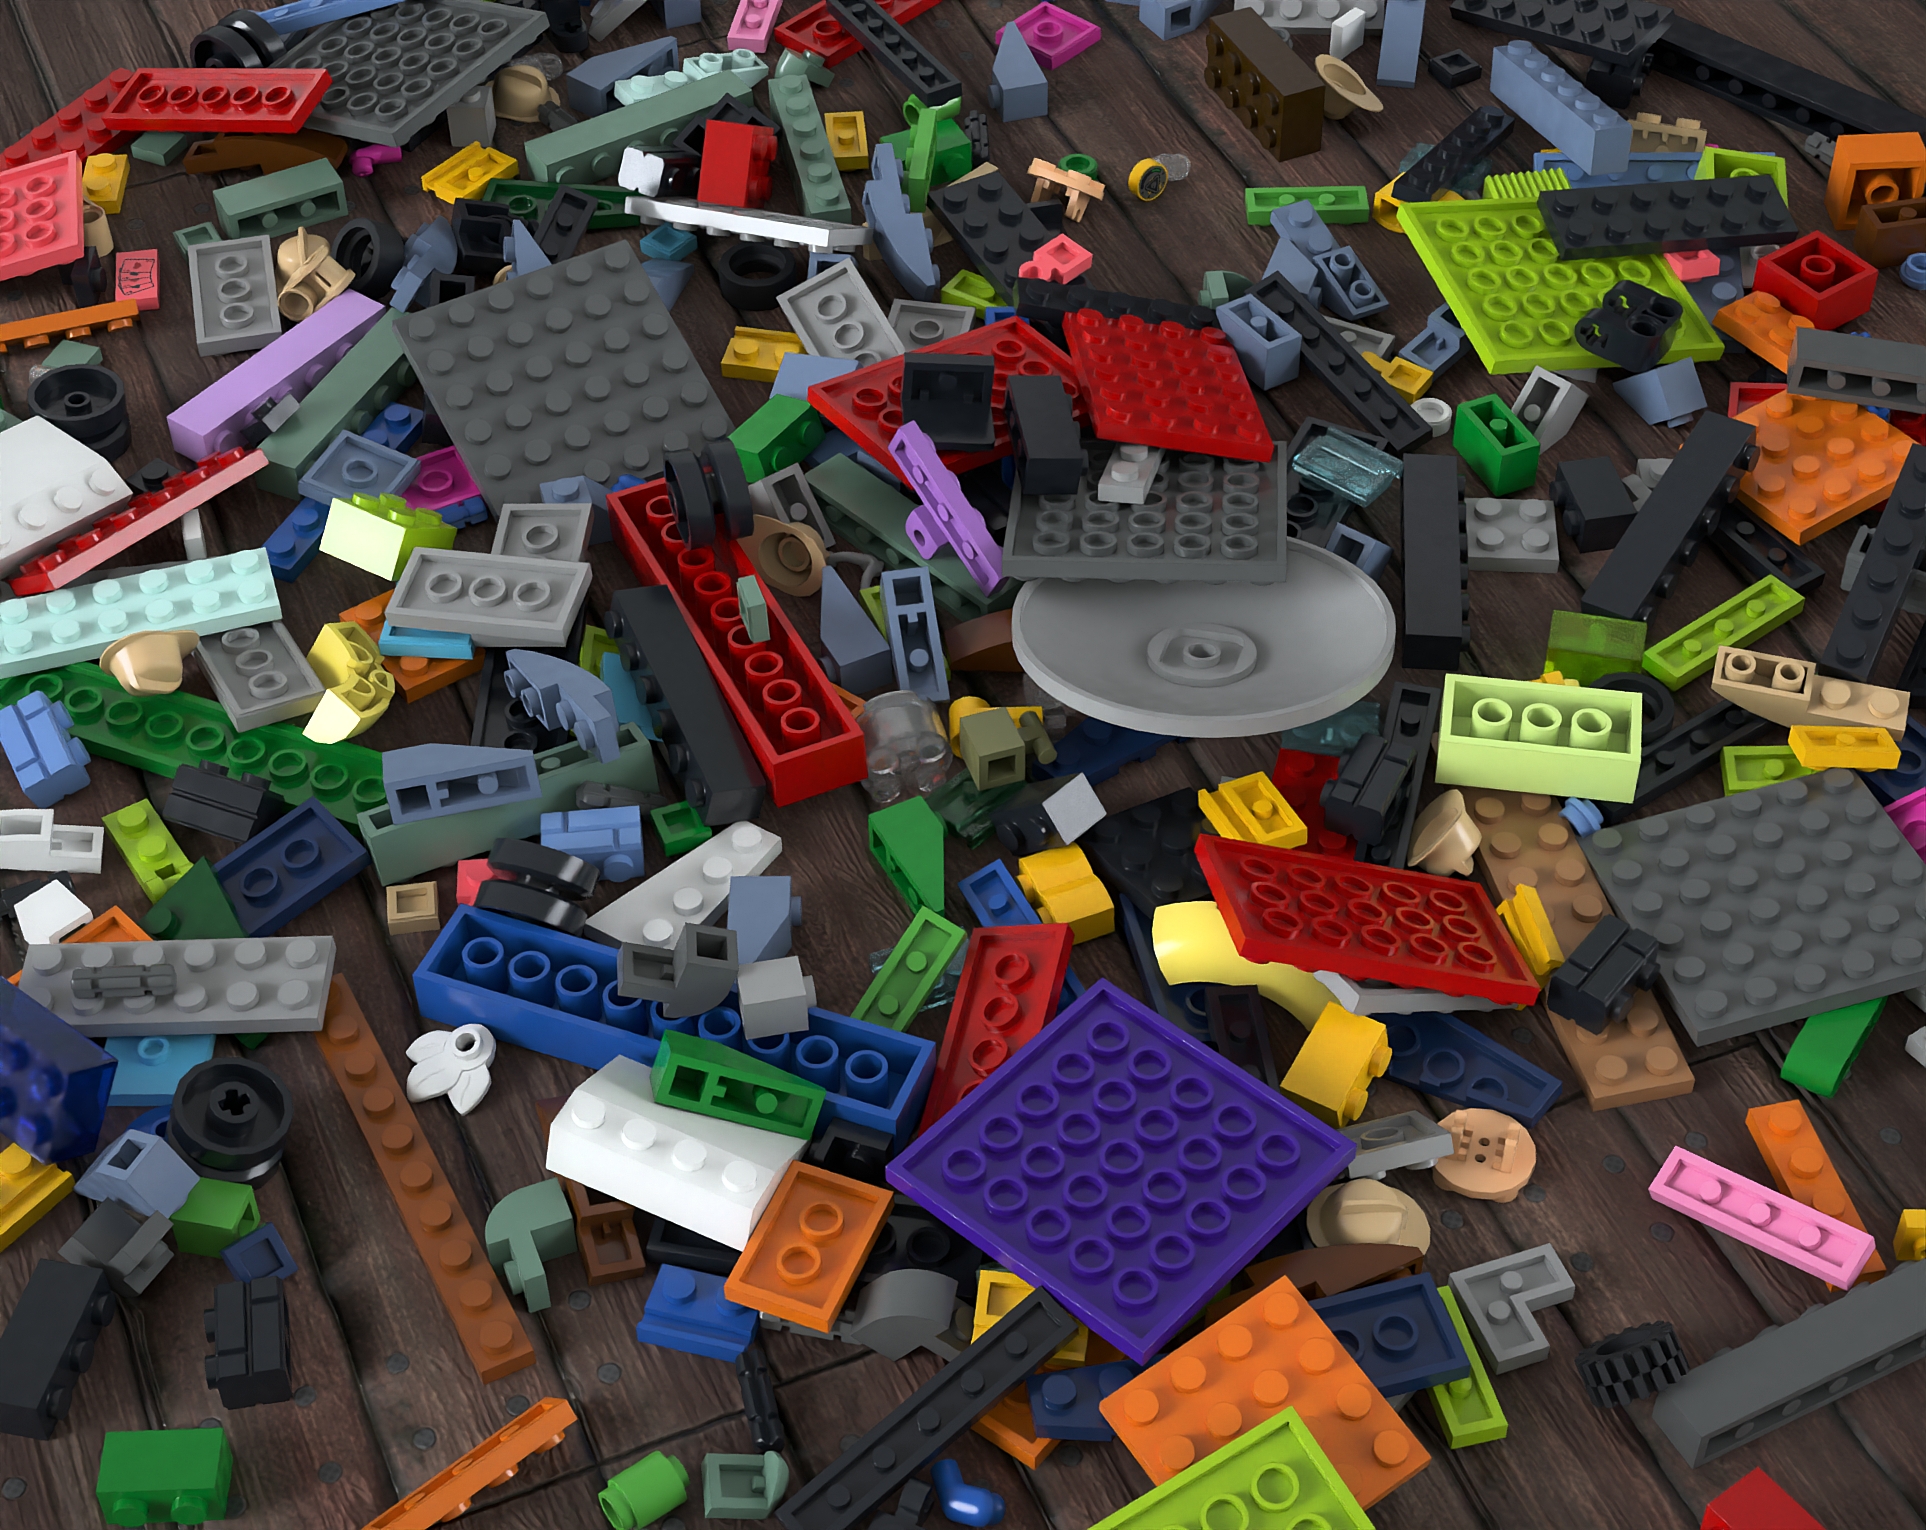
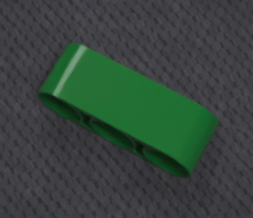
M1889 995L1809 1016L1786 1057L1780 1077L1831 1100L1875 1027Z

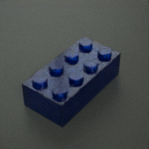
M0 975V1132L45 1166L95 1152L119 1060Z

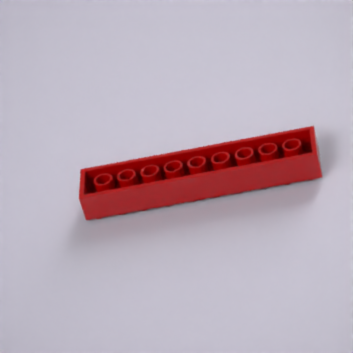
M665 477L607 494L606 500L613 540L642 587L667 584L767 783L766 790L777 808L868 778L864 733L737 540L727 541L716 527V537L713 545L687 551L671 511ZM750 575L755 576L767 607L770 640L758 643L750 640L740 615L736 582H738V578Z

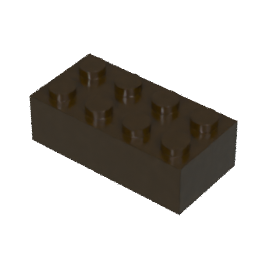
M1252 7L1210 17L1209 34L1206 36L1208 63L1204 70V78L1208 88L1221 98L1225 106L1232 110L1242 121L1243 126L1253 133L1260 141L1262 147L1268 150L1279 163L1319 152L1321 150L1326 84Z

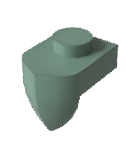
M785 47L776 65L774 79L785 75H807L809 81L828 88L835 74L823 66L825 59L815 52L805 49L802 54Z
M1205 271L1203 290H1200L1198 294V305L1216 310L1218 306L1244 297V291L1253 286L1254 283L1243 275L1232 271Z
M767 1451L764 1455L707 1453L701 1463L705 1518L768 1519L773 1515L783 1499L789 1483V1469L782 1456L776 1451Z

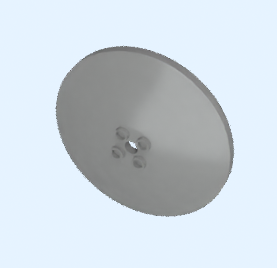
M1287 536L1286 582H1275L1267 586H1258L1250 582L1227 581L1224 584L1211 585L1203 581L1180 580L1173 584H1163L1156 580L1133 579L1126 583H1116L1108 579L1086 578L1079 582H1068L1061 578L1039 577L1036 580L1024 583L1017 594L1012 611V642L1017 659L1030 678L1052 697L1086 715L1114 725L1144 732L1181 737L1223 738L1260 735L1292 729L1331 716L1351 706L1379 683L1393 659L1396 636L1395 615L1385 593L1373 579L1346 559L1326 549Z

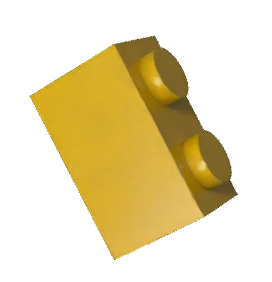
M1328 1001L1280 1085L1281 1095L1333 1129L1345 1127L1349 1119L1356 1121L1366 1105L1368 1098L1366 1089L1374 1076L1381 1077L1384 1074L1392 1056V1048L1388 1047L1386 1025L1366 1016L1355 1015L1347 1011L1343 1006Z

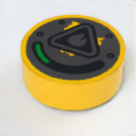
M1151 158L1140 161L1132 169L1129 176L1128 186L1130 192L1144 201L1155 199L1166 186L1168 179L1167 169L1164 165Z

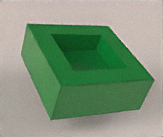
M687 800L650 810L651 825L666 857L693 850L712 838L710 826H703L696 809H692L688 805Z

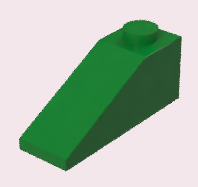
M919 795L869 814V849L914 915H917L923 905L945 918L944 839L948 837V830L940 812L937 810L932 811L923 797Z
M665 1029L649 1077L654 1102L809 1141L826 1095L824 1087L716 1041Z

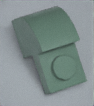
M557 1177L520 1188L510 1193L494 1207L486 1222L485 1239L490 1264L496 1276L506 1274L512 1295L523 1293L529 1313L551 1307L546 1274L542 1262L578 1251L573 1218Z

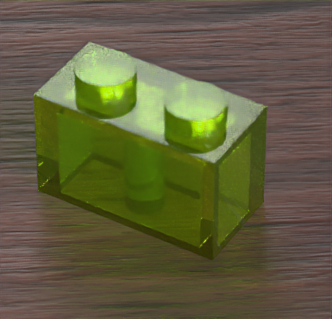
M1553 610L1543 674L1559 670L1563 679L1578 680L1579 686L1586 688L1593 681L1607 674L1617 672L1640 674L1647 623Z

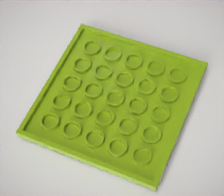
M1538 197L1400 203L1396 215L1398 221L1490 375L1533 372L1536 365L1547 371L1622 367L1582 348L1576 341L1574 334L1577 322L1591 309H1603L1602 302L1605 294L1622 280L1634 281L1663 296L1673 298L1683 308L1671 349L1656 365L1674 363L1692 357L1693 363L1721 359L1725 349L1724 344L1662 253L1562 261L1536 204ZM1620 296L1623 299L1622 306H1624L1625 308H1629L1626 305L1627 298H1625L1624 296ZM1593 324L1595 334L1601 337L1602 335L1598 333L1599 327Z

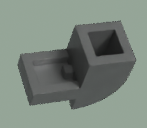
M685 922L674 950L622 942L617 954L618 995L663 1002V1015L669 1018L695 1016L713 1009L726 998L739 971L737 931Z
M107 1197L62 1246L58 1253L71 1264L104 1269L111 1291L124 1297H136L143 1292L175 1255L168 1249V1245L161 1240L174 1224L156 1210L140 1225Z
M921 1269L896 1270L880 1276L860 1289L850 1336L894 1362L921 1345L951 1362L971 1345L976 1309L955 1297L958 1281L953 1278Z

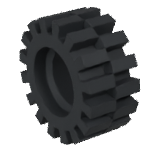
M1664 1320L1656 1321L1652 1325L1651 1322L1642 1323L1638 1328L1631 1326L1623 1329V1332L1617 1335L1615 1333L1605 1336L1606 1340L1595 1341L1590 1344V1348L1583 1349L1574 1360L1590 1400L1598 1408L1604 1405L1606 1408H1612L1619 1402L1623 1406L1631 1404L1633 1399L1639 1397L1641 1400L1651 1397L1649 1393L1654 1391L1661 1392L1668 1388L1667 1384L1679 1382L1682 1379L1681 1376L1687 1375L1689 1372L1688 1368H1690L1671 1322L1665 1323Z

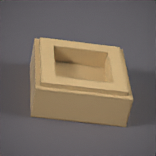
M436 881L386 887L390 935L440 929L439 892Z

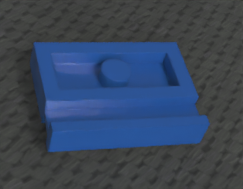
M662 1263L644 1307L645 1314L641 1322H638L636 1327L637 1339L648 1344L735 1363L737 1355L741 1352H747L750 1344H753L760 1325L759 1310L726 1300L724 1285L728 1279L726 1277Z

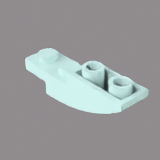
M735 49L731 53L723 54L703 53L700 57L684 58L683 72L669 71L665 75L651 77L638 75L628 80L615 81L614 96L624 106L728 69L751 88L768 75L769 67L754 52L747 49Z

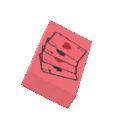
M157 249L116 253L115 302L135 298L138 311L160 309V259Z

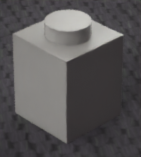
M475 85L462 96L459 102L446 108L452 146L467 147L475 141L480 142L481 147L491 146L496 129L491 86Z
M798 956L739 965V971L736 976L737 995L746 1040L809 1030L808 1008L817 1007L816 993L812 975L802 976Z

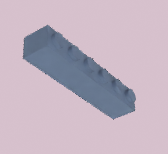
M1514 40L1510 41L1508 46L1494 47L1490 83L1491 93L1590 176L1627 172L1632 125L1622 118L1617 111L1612 110L1603 103L1598 96L1593 95L1583 87L1582 83L1577 82L1564 69L1548 59V56L1534 48L1530 42Z

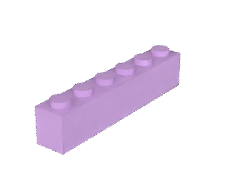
M350 288L168 415L166 418L174 451L197 462L211 453L220 451L223 454L233 448L243 447L249 443L240 431L254 418L251 411L269 396L275 401L288 393L300 403L386 314V307Z

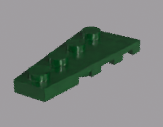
M491 178L482 200L511 205L510 213L524 218L528 222L529 220L536 219L540 225L560 184H563L599 199L597 209L587 229L640 225L639 215L625 213L626 197L647 195L625 187Z
M204 855L136 923L153 941L251 938L248 931L242 927L234 911L236 907L229 894L218 880L220 876L214 864ZM270 1032L233 1034L253 1051Z

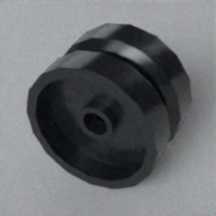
M244 9L232 11L219 20L216 26L209 27L198 34L190 44V59L193 68H267L287 53L282 40L271 25L256 13Z
M90 364L65 365L47 371L35 379L28 389L27 402L30 418L37 415L105 458L109 463L123 455L132 443L124 382L115 372L102 366Z
M730 438L703 444L700 461L689 447L663 454V469L668 499L677 530L687 551L713 545L716 537V527L727 541L753 535L754 519L750 493L739 455Z
M496 838L486 865L496 876L502 879L482 881L473 907L581 938L587 914L578 904L572 901H584L594 896L601 871L580 858L556 849L523 840Z
M241 1057L210 1059L195 1065L179 1080L173 1096L169 1113L170 1118L163 1140L199 1177L251 1185L253 1191L262 1188L277 1172L294 1114L291 1093L280 1076L261 1063Z

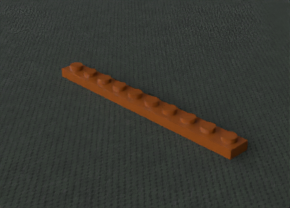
M343 973L333 975L331 977L322 1031L310 1032L483 1385L536 1364L534 1349Z

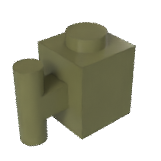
M1006 707L960 718V753L979 791L1025 780L1026 754L1035 752L1042 764L1051 763L1056 759L1057 752L1036 712L1027 711L1020 716L1019 723L1021 728H1016Z

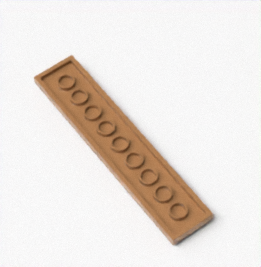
M1439 732L1432 734L1429 757L1435 770ZM1442 783L1445 792L1455 789L1460 791L1463 795L1465 811L1481 833L1482 838L1474 855L1497 905L1499 906L1506 898L1512 900L1517 895L1515 888L1519 883L1534 887L1565 961L1604 916L1608 914L1614 916L1583 851L1575 839L1576 836L1567 818H1561L1558 815L1562 808L1555 795ZM1555 967L1550 972L1551 977L1559 969L1558 967ZM1550 981L1539 992L1538 995L1592 1112L1692 1093L1695 1078L1651 989L1647 992L1638 989L1633 995L1634 1002L1626 1018L1621 1023L1612 1020L1604 1031L1597 1036L1576 1025L1574 1019L1567 1020L1549 1010L1546 1003Z

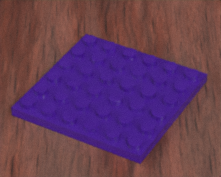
M1102 977L885 1167L887 1182L1035 1289L1041 1286L1061 1308L1143 1366L1355 1159L1357 1144Z

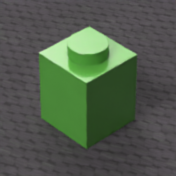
M200 1177V1180L188 1193L185 1204L178 1211L171 1214L168 1219L174 1224L171 1228L173 1229L180 1252L223 1259L219 1251L257 1228L261 1218L251 1185Z

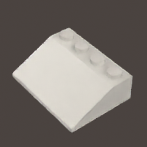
M38 415L0 433V580L19 571L18 566L24 561L39 554H44L46 557L58 551L55 544L60 540L78 532L82 536L94 530L91 523L111 512H116L117 515L122 513L133 494L105 458Z
M620 1054L574 1090L551 1123L546 1160L547 1169L742 1252L792 1160L801 1161L813 1138V1135H811L809 1141L654 1102L649 1078L652 1068Z

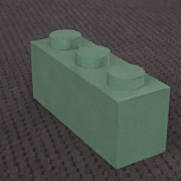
M327 158L213 191L219 224L229 240L268 234L270 238L296 231L302 226L306 228L349 215L343 181Z

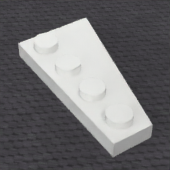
M748 821L735 822L586 919L584 934L603 945L620 949L622 942L674 950L685 922L713 926L728 910L730 877L759 876L782 852L781 837Z

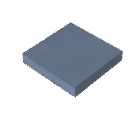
M343 429L298 482V493L331 506L333 498H352L355 492L368 494L379 498L380 493H390L401 497L421 472V461Z

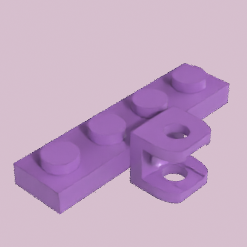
M914 420L899 427L888 446V450L924 503L913 509L905 525L907 535L924 559L936 556L943 547L951 544L986 598L1001 591L1010 579V577H1002L1003 548L997 546L986 529L983 516L977 509L971 507L961 492V486L955 474L946 469L936 454L932 439L926 433H922Z

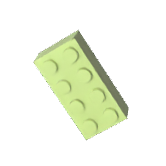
M1446 673L1440 714L1435 783L1633 804L1641 764L1642 693Z

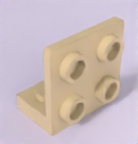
M1642 112L1637 113L1636 119L1627 120L1632 125L1629 153L1704 151L1707 129L1700 128L1701 121L1677 118L1676 125L1660 123L1662 115Z

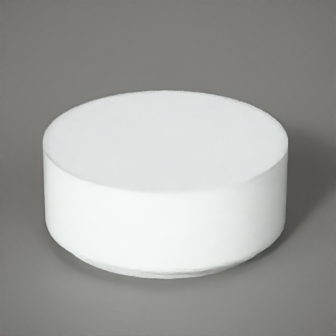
M1422 398L1410 405L1433 428V437L1441 436L1450 429L1452 410L1445 402L1435 398Z

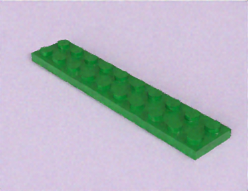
M85 661L0 679V710L9 705H17L18 700L35 691H42L52 703L60 700L64 704L74 722V725L67 729L71 739L78 737L87 752L172 779L175 778L179 765L184 763L198 768L201 759L230 768L227 777L238 781L241 780L243 772L272 781L269 791L284 796L285 802L281 811L282 814H288L314 796L352 836L362 838L356 814L388 804L383 784L382 752L346 741L333 744L317 743L302 734L305 729L281 721L238 733L219 702L180 690L151 697H136L130 695L116 677L105 674L100 666Z

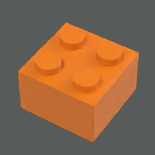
M1919 133L1838 135L1824 199L1825 207L1835 231L1856 230L1861 205L1921 198L1923 196L1926 183V148Z

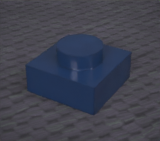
M272 1222L263 1223L219 1251L236 1282L244 1281L245 1283H250L251 1279L278 1276L283 1280L299 1270Z

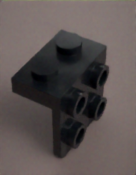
M904 352L900 392L902 425L914 420L922 433H926L932 439L936 450H961L968 453L993 450L995 446V433L991 410V396L995 370L994 356Z

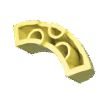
M355 621L325 624L306 657L308 663L327 690L302 733L317 743L333 744L365 732L383 715L395 693L393 674L384 671L381 666L385 656L380 654V649Z
M1192 901L1156 907L1152 927L1154 951L1160 970L1169 985L1188 982H1213L1232 986L1257 984L1260 995L1285 1008L1308 1031H1312L1328 1001L1342 1006L1341 1001L1325 984L1316 980L1313 973L1304 972L1293 965L1276 962L1256 964L1239 956L1216 902Z

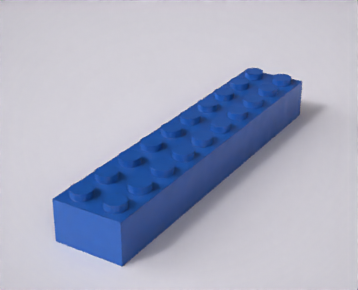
M460 903L412 975L420 1016L458 1028L466 1024H480L486 1027L495 1039L596 1070L603 1068L619 1054L653 1068L665 1029L716 1041L824 1087L826 1095L812 1133L813 1136H824L832 1118L836 1117L893 1134L895 1158L905 1148L926 1106L937 1065L936 1042L817 1007L808 1008L809 1030L746 1040L738 1003L737 984L733 983L726 998L719 1005L705 1013L683 1018L664 1017L663 1002L618 995L617 954L619 949Z

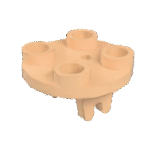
M1034 158L1032 165L1028 168L1027 174L1037 178L1030 203L1050 200L1053 193L1058 194L1060 188L1067 190L1065 195L1070 197L1065 217L1073 221L1080 222L1090 198L1098 201L1103 199L1105 185L1091 180L1089 176L1073 170L1066 172L1056 168L1054 164Z
M1469 1108L1465 1110L1457 1109L1456 1112L1451 1113L1437 1123L1451 1133L1454 1154L1437 1158L1438 1163L1431 1167L1433 1170V1180L1441 1189L1455 1191L1469 1198L1489 1199L1498 1203H1506L1515 1199L1519 1189L1528 1183L1535 1169L1536 1148L1527 1129L1512 1117L1492 1109Z

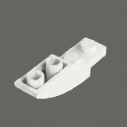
M54 809L0 810V869L56 872L67 870L70 873L100 874L104 827L53 824Z

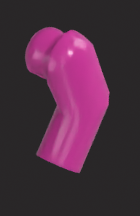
M374 144L354 150L349 158L352 172L358 177L371 175L373 172L372 165L403 162L401 146L396 148L383 144Z

